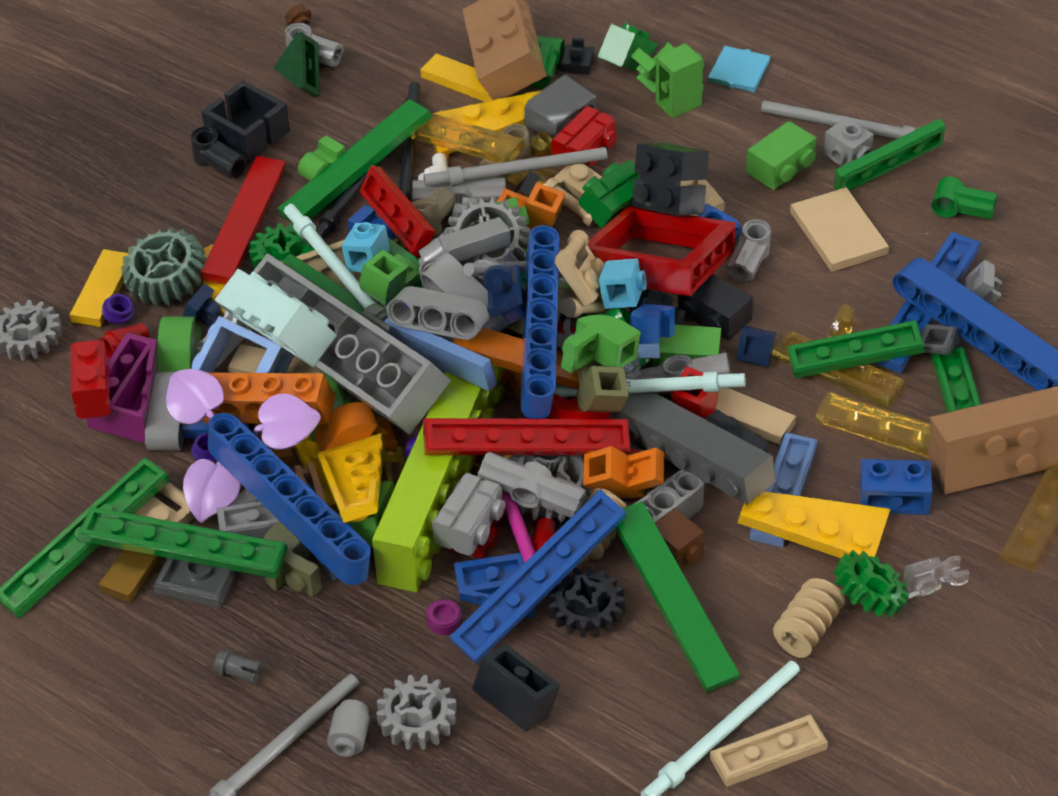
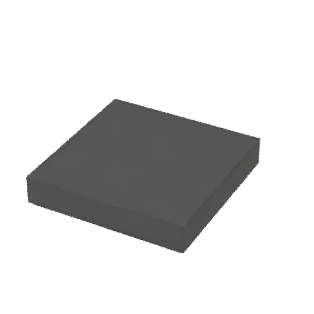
M167 558L153 585L155 594L220 608L238 571Z

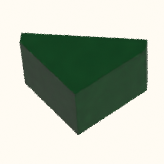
M302 32L297 33L273 69L299 89L313 97L320 96L318 42Z

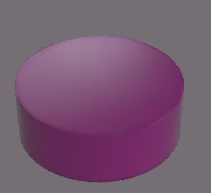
M447 599L433 602L426 611L427 626L433 633L438 635L454 633L462 624L460 606L456 602Z

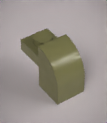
M592 360L577 370L580 388L576 394V399L582 411L618 413L622 410L629 397L624 367H605Z
M278 521L265 534L263 539L284 542L287 544L288 551L277 579L265 577V580L276 592L287 583L293 590L297 592L302 591L314 597L322 589L319 566L307 560L311 556V551Z

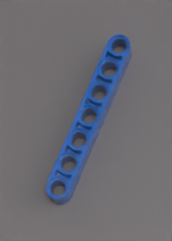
M539 225L531 230L526 254L521 411L531 419H543L550 414L556 387L559 269L555 264V258L559 253V234L554 228L546 225Z
M918 257L913 259L892 278L893 287L901 297L943 326L957 327L959 335L963 340L1037 391L1058 386L1057 349L927 260Z
M219 413L211 417L208 422V451L339 580L349 585L363 583L369 573L371 551L368 543L347 523H343L342 518L238 418L228 413Z

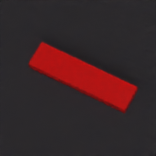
M371 166L362 184L360 193L414 257L421 258L419 251L431 242L435 233L434 228L381 167Z

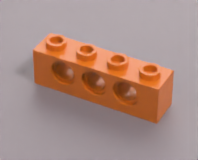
M206 372L220 383L224 393L223 403L216 409L211 410L214 415L228 413L238 418L242 423H261L258 417L261 405L273 395L290 394L298 397L320 414L321 419L318 424H329L336 396L324 373ZM205 415L202 421L203 423H208L210 419Z

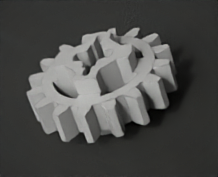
M28 300L25 306L15 302L14 309L2 308L4 315H0V355L7 352L8 359H13L16 355H20L21 361H25L27 355H32L34 359H37L38 352L43 351L48 354L50 352L49 345L57 346L59 344L57 337L62 336L59 314H55L52 306L45 309L44 302L41 301L36 306H33L32 301Z
M408 675V683L402 684L401 681L395 680L394 690L384 688V699L377 700L378 725H381L384 737L391 735L393 745H397L402 740L405 741V746L408 750H410L413 743H418L421 750L426 747V741L431 740L432 743L438 745L440 744L439 734L444 736L451 734L450 725H456V700L452 698L449 687L442 689L441 680L437 679L430 684L428 683L427 675H423L420 681H415L412 675Z

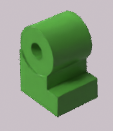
M325 135L318 141V149L314 152H308L302 157L299 162L298 173L311 181L346 152L345 146Z

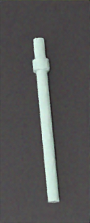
M287 205L284 213L294 224V230L302 239H306L360 305L366 309L367 306L375 304L376 302L372 297L360 290L359 282L316 232V226L310 218L303 216L295 205Z
M717 371L703 372V376L626 380L628 394L704 389V392H719V388L746 386L745 373L718 375ZM556 384L555 394L561 397H576L578 392L577 389Z
M789 661L676 762L670 761L658 772L659 777L641 792V796H660L668 788L674 789L685 779V773L798 674L800 672L799 666L794 661Z

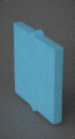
M724 46L708 77V82L725 85L730 89L738 88L755 92L770 62L771 56L751 52L750 49L742 50Z

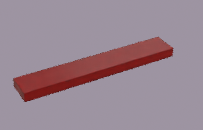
M256 156L206 259L204 269L201 270V280L226 285L236 270L240 269L250 247V242L253 241L284 175L286 161Z
M424 418L423 420L424 455H486L489 452L497 455H584L610 446L627 455L631 452L628 419Z

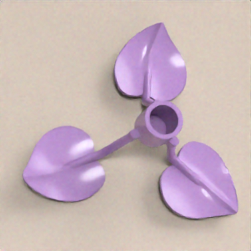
M184 369L170 376L166 394V405L171 416L179 423L194 425L201 422L205 415L210 419L214 416L211 410L219 407L224 401V393L220 383L206 372L196 369ZM277 394L268 398L261 405L258 417L262 424L257 425L252 433L257 437L262 431L263 443L268 448L274 450L288 449L304 440L316 428L321 416L298 397L290 394ZM200 459L194 462L185 474L183 481L185 500L194 517L200 523H203L217 514V508L231 506L240 493L241 483L218 461L215 465L210 460Z

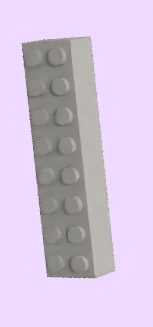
M267 253L253 272L268 282V286L271 287L274 284L289 295L288 297H295L309 307L310 312L316 310L330 321L327 327L337 334L313 368L320 373H324L327 378L410 435L451 380L432 362Z

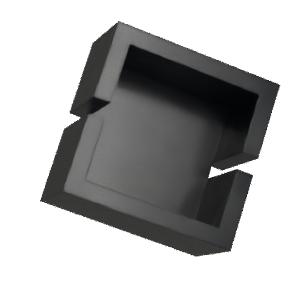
M244 80L224 94L225 101L219 97L201 111L203 126L214 128L220 140L247 156L248 163L268 149L267 143L273 145L290 131L287 104Z
M663 142L637 144L635 172L639 173V178H634L632 206L676 216L704 214L706 185L681 186V181L707 179L709 151Z

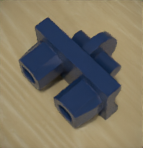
M501 265L489 267L483 274V284L488 290V311L491 316L495 317L501 314L507 324L524 318L525 308L522 305V301L525 299V291L522 288V271L519 266H513L510 271Z

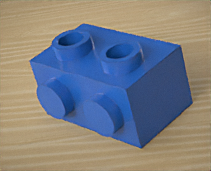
M861 459L859 476L860 505L890 509L889 514L930 515L932 499L931 461Z

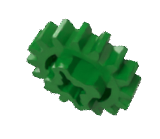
M278 223L277 229L273 230L267 226L265 227L266 234L256 233V240L250 242L251 250H249L255 270L267 253L282 262L288 254H293L297 257L315 249L306 239H302L293 228V223H290L288 228Z
M854 550L849 555L845 553L833 571V574L837 576L835 583L844 587L841 593L847 595L852 604L856 605L859 603L863 605L864 612L873 611L877 617H881L883 613L889 618L894 613L898 614L909 597V593L905 591L907 584L898 580L901 575L896 573L889 563L883 565L879 562L878 556H868L865 551H862L860 555Z

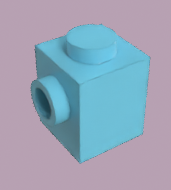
M368 222L355 223L341 245L346 267L351 272H362L363 264L381 250H385L389 254L391 252L385 225Z
M638 259L606 261L598 279L604 309L636 307L642 290H646L647 285L645 271H640Z

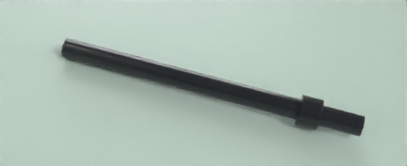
M412 82L409 84L408 97L404 103L410 99L422 106V100L420 99L421 85L419 83ZM416 131L403 141L399 189L409 201Z
M386 156L381 161H379L375 166L379 167L383 160L386 158ZM368 172L348 187L332 209L325 211L319 219V226L316 228V232L323 240L329 232H334L340 224V217L360 192Z

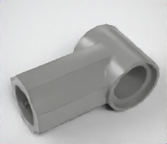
M294 23L286 28V48L294 36L302 32L318 42L319 63L336 68L340 63L343 54L342 44L311 34V28L303 23Z
M753 219L743 225L742 237L726 270L727 274L734 281L743 284L747 281H752L762 260L769 255L771 228L767 222Z

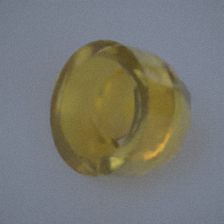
M542 131L532 136L530 145L531 153L534 157L551 155V140L553 138L549 133Z

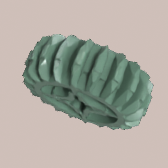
M171 227L167 232H164L159 228L157 234L154 235L147 232V238L144 240L136 238L137 246L128 247L129 255L123 256L124 265L121 269L125 279L124 283L136 300L140 299L145 305L152 302L158 307L162 302H165L170 306L172 300L178 299L182 302L183 295H193V287H201V270L204 269L206 262L205 251L193 234L188 235L184 229L177 232Z

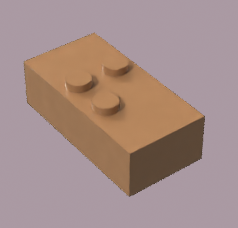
M479 0L462 9L477 78L492 100L506 98L547 76L530 8L525 0Z
M1058 386L930 417L929 461H931V475L944 495L1058 467Z

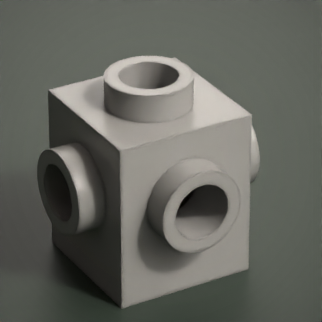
M845 117L825 131L824 155L835 163L844 166L873 151L874 134Z

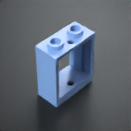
M218 316L216 322L208 330L207 339L200 353L195 356L192 362V369L213 373L233 333L267 349L255 373H286L294 355L276 343Z

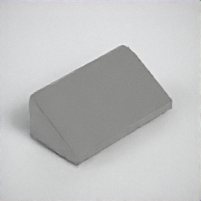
M500 217L438 237L444 253L452 255L458 262L511 245L510 231Z
M259 501L217 508L220 531L263 538L279 521Z

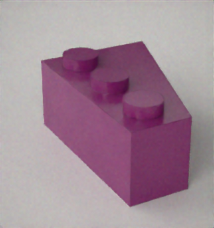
M127 332L109 359L111 414L103 417L86 418L90 429L145 443V427L155 374L158 372L157 340Z

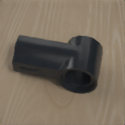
M201 126L194 129L191 133L192 153L196 164L206 167L212 166L229 178L237 179L243 174L248 164L247 156L220 140L214 128Z

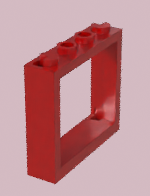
M629 205L589 240L587 246L595 258L601 259L604 264L606 261L638 259L640 271L644 270L646 274V289L691 296L734 253L736 222L692 215L676 216ZM631 238L694 248L683 260L619 250Z

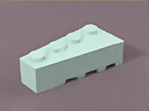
M237 269L214 301L241 322L311 367H314L337 336L327 327L330 321L316 310L310 312L309 307L295 297H288L289 295L276 285L268 286V282L257 273L252 272L248 275Z

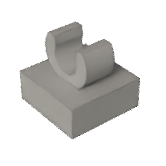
M983 260L965 277V287L989 303H995L1002 295V293L996 291L1002 285V281L994 276L995 265L986 260Z

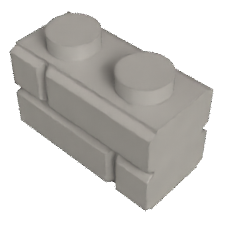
M469 473L464 474L432 523L434 542L448 549L454 548L455 551L468 556L473 554L478 544L484 545L490 533L491 523L493 520H500L505 510L506 503L502 500V487L500 484L486 479L483 481L480 477Z

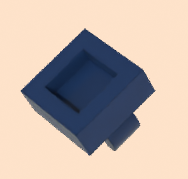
M203 284L187 302L183 316H195V324L200 319L204 325L211 327L216 322L217 315L222 309L218 304L212 302L215 290Z
M745 325L741 330L736 359L768 367L771 364L776 332Z

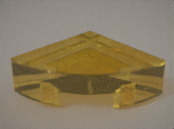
M845 304L841 305L834 319L829 337L851 333L853 307Z

